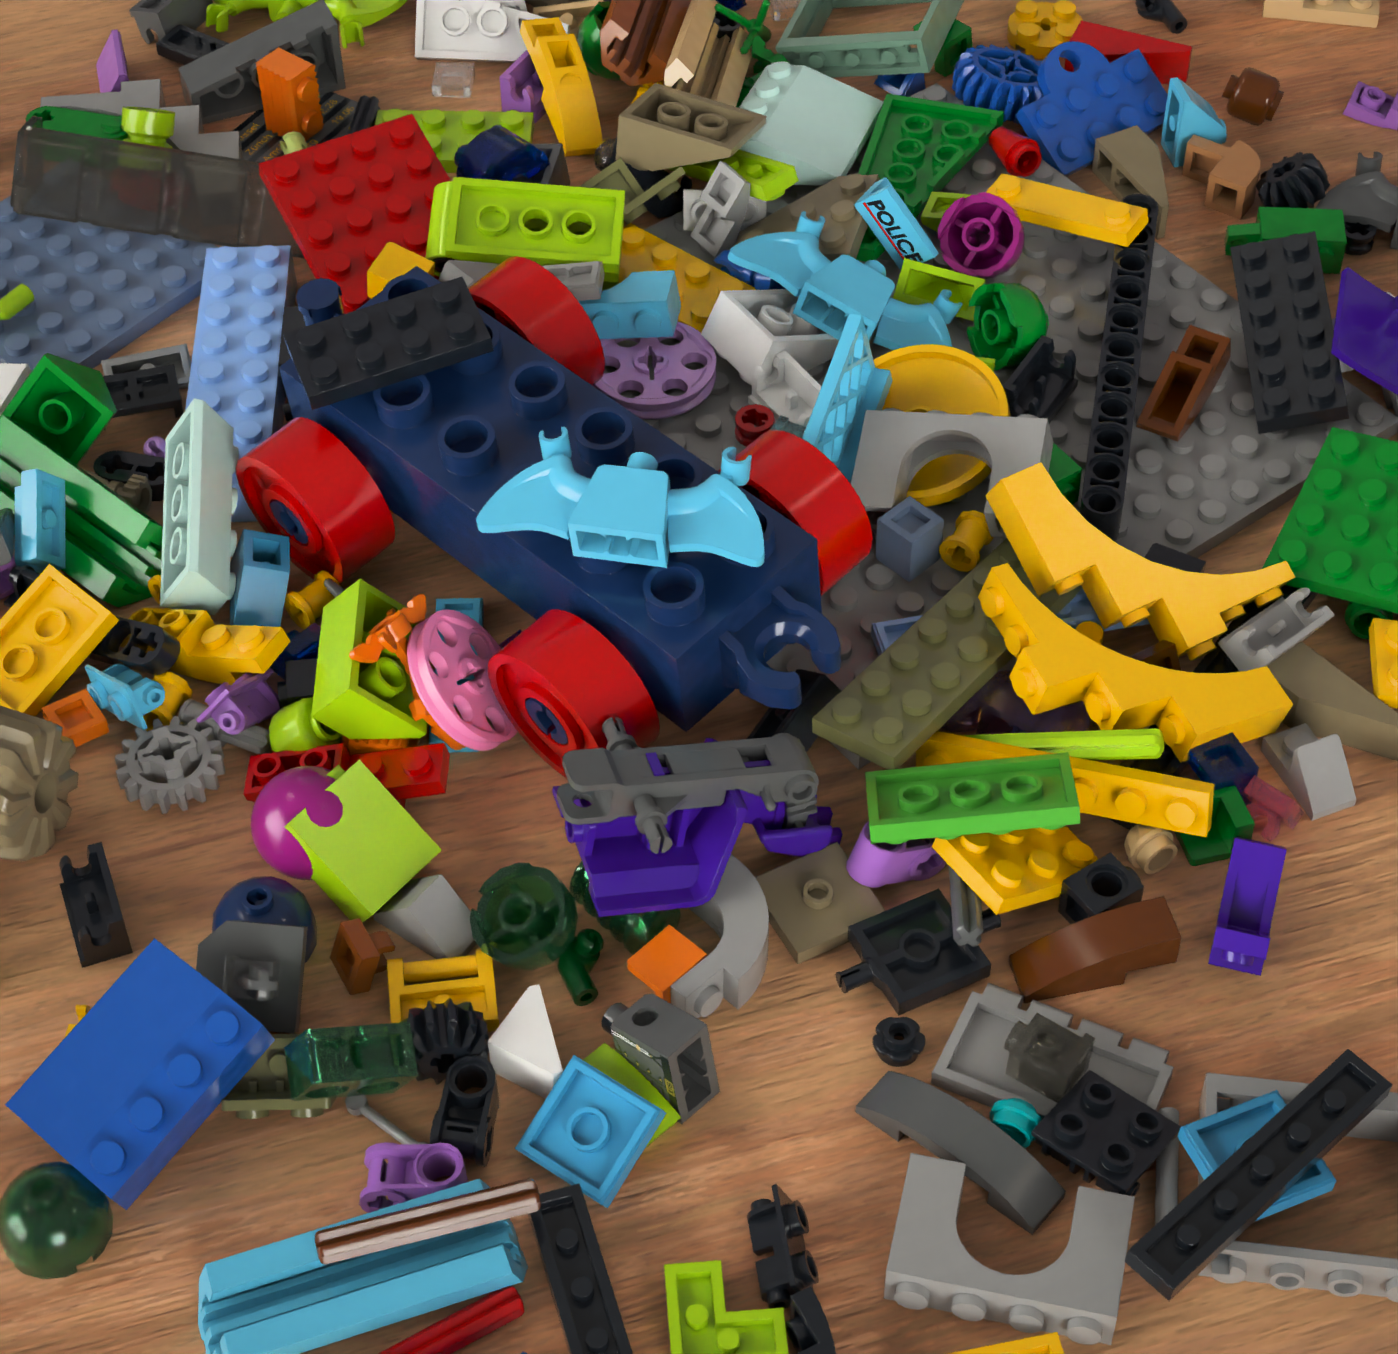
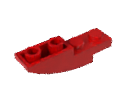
M344 743L318 746L307 751L288 750L251 755L243 794L246 800L255 802L260 791L272 778L291 768L318 766L333 770L339 764L346 772L360 759L405 809L406 799L446 794L450 754L445 743L349 755Z

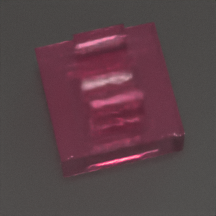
M1255 775L1243 791L1251 802L1246 807L1252 819L1257 816H1266L1268 818V824L1261 833V836L1268 842L1277 837L1280 831V822L1294 829L1304 815L1297 801Z

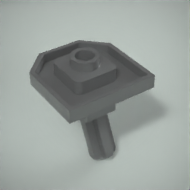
M226 920L198 944L196 971L226 993L262 1023L268 1031L298 1033L308 926Z

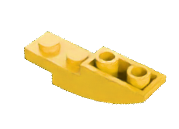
M559 17L522 20L520 34L543 85L541 101L559 143L563 144L565 157L602 153L604 146L596 101L588 71L574 33L566 34Z
M147 607L137 610L128 618L159 626L178 639L180 643L179 656L169 670L217 684L228 682L232 685L245 673L264 674L291 642L282 627L215 624L206 610ZM129 634L123 640L120 647H125V645L128 643L131 634ZM148 646L146 653L155 649Z

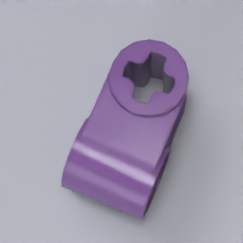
M868 821L864 825L847 860L846 869L849 875L861 885L879 888L899 882L929 879L941 871L947 863L931 847L934 842L933 838L909 840L902 844H888L886 842L871 844Z
M384 1142L369 1146L365 1151L364 1164L369 1169L367 1187L360 1193L359 1205L364 1211L370 1213L469 1182L463 1156L458 1148L441 1142L435 1144L401 1145ZM451 1176L450 1178H448V1179L445 1180V1181H440V1182H435V1181H434V1180H436V1179L439 1178V1177Z

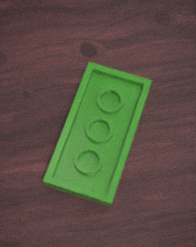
M1068 752L865 772L871 844L883 842L902 844L909 840L936 837L948 840L961 835L978 833L1001 835L1013 830L1031 828L1054 830L1065 825L1081 824L1080 807Z

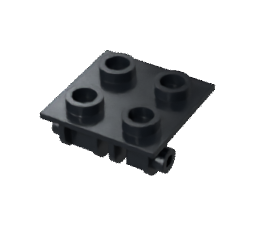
M1089 1070L1031 1131V1135L1036 1138L1035 1143L1042 1147V1154L1045 1156L1050 1155L1067 1167L1069 1166V1171L1073 1174L1084 1168L1083 1180L1087 1183L1098 1177L1095 1185L1101 1189L1135 1197L1141 1185L1137 1180L1179 1134L1181 1126Z

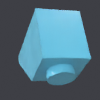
M1175 77L1170 78L1161 145L1173 167H1179L1184 165L1186 145L1193 135L1222 144L1226 141L1227 130L1225 122L1218 118L1211 104L1181 79Z

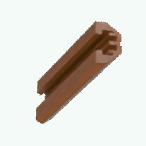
M612 0L600 30L602 65L609 71L617 73L620 79L629 87L661 82L664 79L665 68L691 0Z

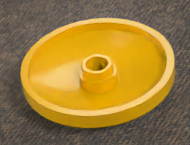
M921 344L899 348L874 359L875 368L890 370L893 380L883 409L896 408L903 412L923 413L931 410H940L948 414L965 415L984 412L993 416L1011 417L1007 397L998 377L983 361L966 351L945 345ZM964 454L941 456L925 464L915 474L909 485L907 497L911 496L925 507L939 505L954 500L975 488L991 473L992 469L982 460Z

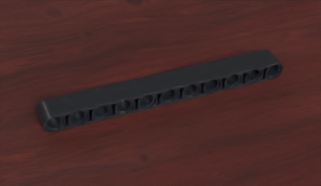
M1132 194L1122 199V202L1147 208L1149 222L1129 247L1115 244L1079 512L1090 524L1113 541H1116L1119 535L1124 504L1158 216V203L1152 197L1144 194Z

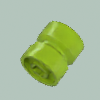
M123 106L121 129L128 134V138L120 141L118 164L146 170H171L173 147L166 142V139L173 136L175 112L146 107Z

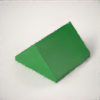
M46 353L1 414L0 419L3 415L11 417L78 465L114 417L117 409L100 371Z

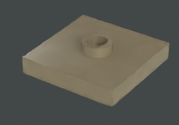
M838 842L827 846L821 851L810 853L755 877L766 898L769 923L797 964L850 942L848 940V926L886 911L869 887L861 885L849 875L846 869L848 856Z

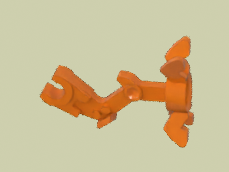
M419 594L407 602L408 608H402L397 612L394 608L388 610L387 616L370 630V635L366 638V642L353 648L349 653V657L361 663L373 664L379 660L382 650L387 649L391 653H395L405 666V671L410 678L414 699L408 706L413 719L418 721L423 718L431 726L432 734L444 741L450 748L461 750L465 746L451 738L427 711L417 693L410 674L407 659L408 640L405 636L413 629L411 624L423 622L426 615V597L424 594ZM429 661L430 666L432 667V669H433V671H434V670H435V667H434L433 664ZM454 707L457 714L461 717V714L457 707Z

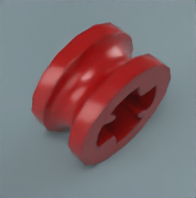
M758 404L747 405L739 409L735 415V438L737 441L747 447L764 432L774 430V413L766 406Z

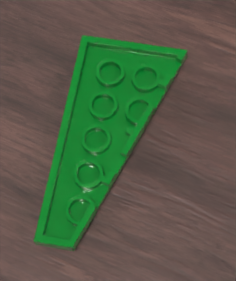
M886 94L858 174H878L880 180L887 177L916 218L925 208L931 192H940L989 140L990 134L996 128L1003 125L1004 111ZM869 226L856 257L858 261L877 260L885 251V248Z

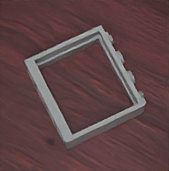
M1206 1072L1199 1101V1120L1275 1090L1279 1092L1285 1103L1288 1104L1310 1083ZM1389 1092L1388 1096L1357 1124L1346 1137L1398 1142V1093ZM1198 1171L1199 1186L1204 1181V1179ZM1234 1240L1197 1275L1213 1277L1215 1280L1223 1283H1239L1241 1281L1266 1283L1282 1290H1295L1301 1287L1328 1290L1332 1294L1342 1297H1351L1358 1294L1388 1297V1299L1398 1303V1259Z

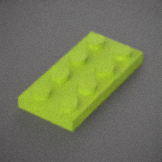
M389 109L377 110L375 125L413 114L446 173H485L486 156L484 144H532L534 132V112H519L515 110L491 112L479 110L441 111L431 109L423 111Z

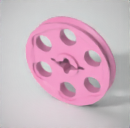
M440 610L423 622L416 624L409 635L407 659L414 686L427 711L451 738L473 750L488 751L494 749L501 743L513 738L518 732L499 704L488 676V662L501 648L493 637L469 616L455 610ZM438 631H439V632L442 634V636L444 637V640H445L446 644H445V643L443 642V640L440 638ZM471 645L474 647V649H475L477 655H476L475 652L473 651ZM429 661H430V662L433 664V666L435 667V669H436V671H437V674L433 671L432 667L430 666ZM474 675L475 677L473 680H468L461 685L457 684V681L463 680L468 676ZM454 705L459 710L461 717L457 714ZM486 716H487V717L489 718V720L491 721V723H492L494 729H492L491 726L489 725V723H488V721H487V719H486Z

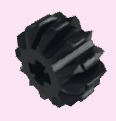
M1298 152L1289 158L1285 156L1282 161L1272 163V168L1264 171L1260 175L1261 179L1256 184L1259 192L1258 196L1264 207L1314 208V203L1323 199L1326 196L1325 192L1330 187L1327 179L1328 175L1320 161L1315 158L1313 153L1303 154L1302 152Z
M451 998L440 1004H435L428 1000L426 1008L409 1009L408 1018L399 1022L400 1030L397 1035L400 1060L403 1062L404 1070L414 1073L417 1081L433 1078L436 1085L440 1084L446 1079L450 1066L457 1059L465 1056L476 1055L488 1061L489 1035L487 1023L484 1021L482 1012L473 1010L471 1002L454 1005Z

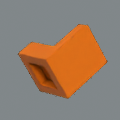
M669 924L627 960V968L655 991L656 996L671 1004L670 986L707 957V953Z

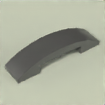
M888 1071L855 1107L856 1113L899 1142L906 1134L940 1159L966 1163L965 1176L988 1191L987 1204L1032 1235L1065 1197L1066 1191L1056 1179L1013 1138L974 1109L930 1084L901 1073Z

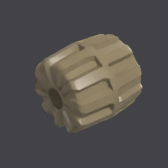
M0 706V859L22 862L48 852L56 841L54 830L59 831L66 827L72 811L67 803L68 793L78 787L79 774L70 769L69 763L70 758L76 751V747L72 739L62 736L63 728L60 725Z

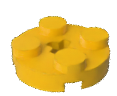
M1022 0L1016 4L1015 11L1009 17L1007 40L1014 49L1016 44H1018L1020 47L1025 48V55H1033L1035 59L1043 60L1056 46L1070 41L1080 21H1083V19L1076 13V5L1070 1L1061 0L1052 3Z

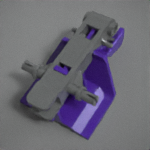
M611 717L602 725V730L608 740L606 749L593 748L566 752L563 756L562 766L569 783L553 786L552 789L562 818H565L567 839L569 843L576 844L590 881L588 890L598 917L700 906L710 901L716 893L743 823L753 824L760 841L767 851L799 857L821 851L836 842L840 845L843 835L840 827H832L830 825L833 815L831 808L815 805L817 804L818 775L800 739L789 733H779L765 738L719 742L713 738H706L703 743L641 748L637 746L633 736L627 734L622 719L616 717L614 723Z

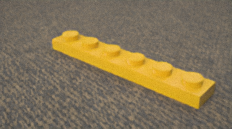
M937 731L916 751V767L1056 753ZM1069 756L1080 813L1207 837L1212 825L1214 783Z

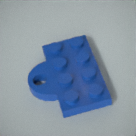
M1071 41L1056 46L1041 62L1037 77L1042 98L1022 107L1015 114L1027 136L1038 143L1042 160L1068 177L1093 163L1097 138L1136 125L1146 135L1162 127L1168 94L1139 48L1109 63L1106 57L1094 47L1082 42ZM1059 58L1068 59L1073 65L1074 72L1066 71L1061 66Z

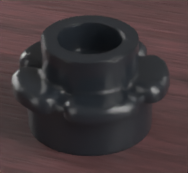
M888 1017L882 1020L876 1026L875 1031L877 1034L872 1039L873 1047L880 1059L894 1067H904L913 1063L925 1047V1036L919 1032V1024L908 1017ZM902 1036L904 1040H896L894 1037Z

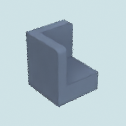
M911 496L907 497L877 519L875 553L877 560L908 582L912 581L940 559L939 546L943 539L944 519Z

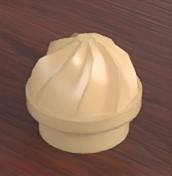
M1140 824L1130 829L1124 843L1129 862L1135 868L1141 867L1147 874H1154L1164 869L1172 862L1178 851L1177 846L1173 843V834L1170 830Z

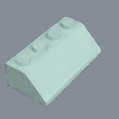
M200 399L192 400L167 435L165 442L160 607L206 610L208 614L215 615L227 600L232 599L236 587V575L230 572V558L233 556L237 544V533L235 530H231V515L234 514L238 501V491L236 488H232V474L236 470L239 449L233 446V427L205 401Z

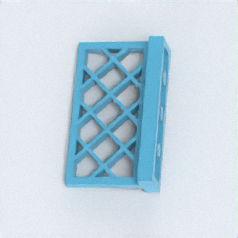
M849 313L802 439L809 442L829 458L851 484L866 410L882 411L893 380L890 370L875 368L863 316Z

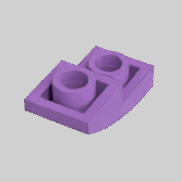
M1358 81L1343 115L1370 125L1398 130V92L1395 97H1392L1375 86H1369Z

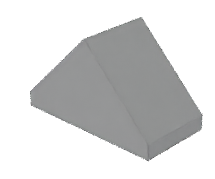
M442 874L410 880L373 915L375 921L435 959L466 956L486 935L484 927Z

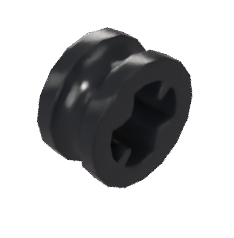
M1344 222L1347 239L1345 253L1361 256L1370 252L1374 244L1373 239L1377 231L1376 226L1363 225L1359 222Z

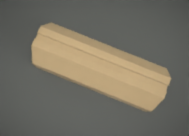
M691 0L665 68L664 86L736 107L752 57V46L746 54L740 52L748 34L741 27H738L733 31L730 42V38L727 35L718 39L716 36L719 26L713 22L716 14L715 5L718 2L716 0Z

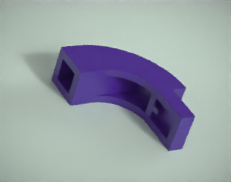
M1235 836L1208 964L1261 976L1264 959L1266 960L1270 943V928L1287 851L1286 847Z

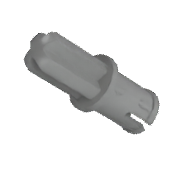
M187 699L181 706L178 714L180 724L186 726L191 720L197 719L209 706L193 699ZM213 718L199 723L200 731L208 727L213 729L215 740H220L222 747L229 743L256 754H266L271 749L269 730L254 725L239 734L231 735L223 731Z

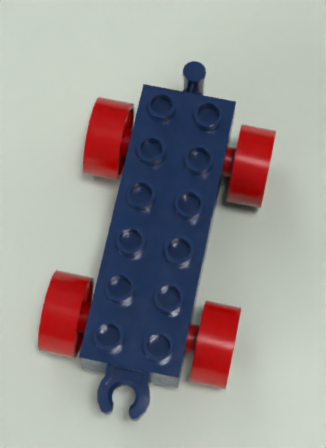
M518 256L506 259L468 288L491 336L493 352L315 410L311 409L293 361L290 358L279 367L293 419L240 458L236 464L238 484L253 515L266 533L289 537L290 561L313 580L315 574L324 570L329 572L339 584H342L389 547L395 539V525L391 510L535 618L536 621L490 658L488 662V676L499 704L519 734L547 764L565 778L567 777L562 761L566 752L593 748L606 749L608 740L602 730V725L611 717L614 723L616 717L621 718L627 734L633 736L637 746L647 748L659 736L660 722L657 711L687 732L735 689H739L740 694L771 708L795 709L802 701L799 675L795 671H777L766 662L787 644L798 643L810 652L813 662L821 672L833 674L839 671L841 668L840 641L836 628L822 614L821 596L864 560L872 548L873 536L867 512L847 478L816 447L794 434L780 430L764 432L737 454L735 460L743 461L748 455H752L750 479L747 484L737 487L751 502L761 523L765 548V560L762 566H747L708 552L670 553L669 549L667 568L573 556L570 538L567 540L542 531L480 532L477 527L476 518L489 499L518 473L543 460L538 437L539 432L542 430L544 431L545 438L555 439L562 435L561 427H566L572 451L570 459L573 468L578 474L590 479L597 467L604 464L626 467L630 455L635 452L648 453L657 460V471H664L669 475L671 489L698 486L711 475L720 474L721 468L718 471L593 386L604 374L605 357L601 341L590 318L574 295L557 277L538 263ZM415 266L406 274L388 282L383 291L357 310L431 287L441 282L418 266ZM315 279L305 283L298 290L296 295L299 311L303 314L306 326L345 314L340 298L342 295L341 288L336 282L330 279Z

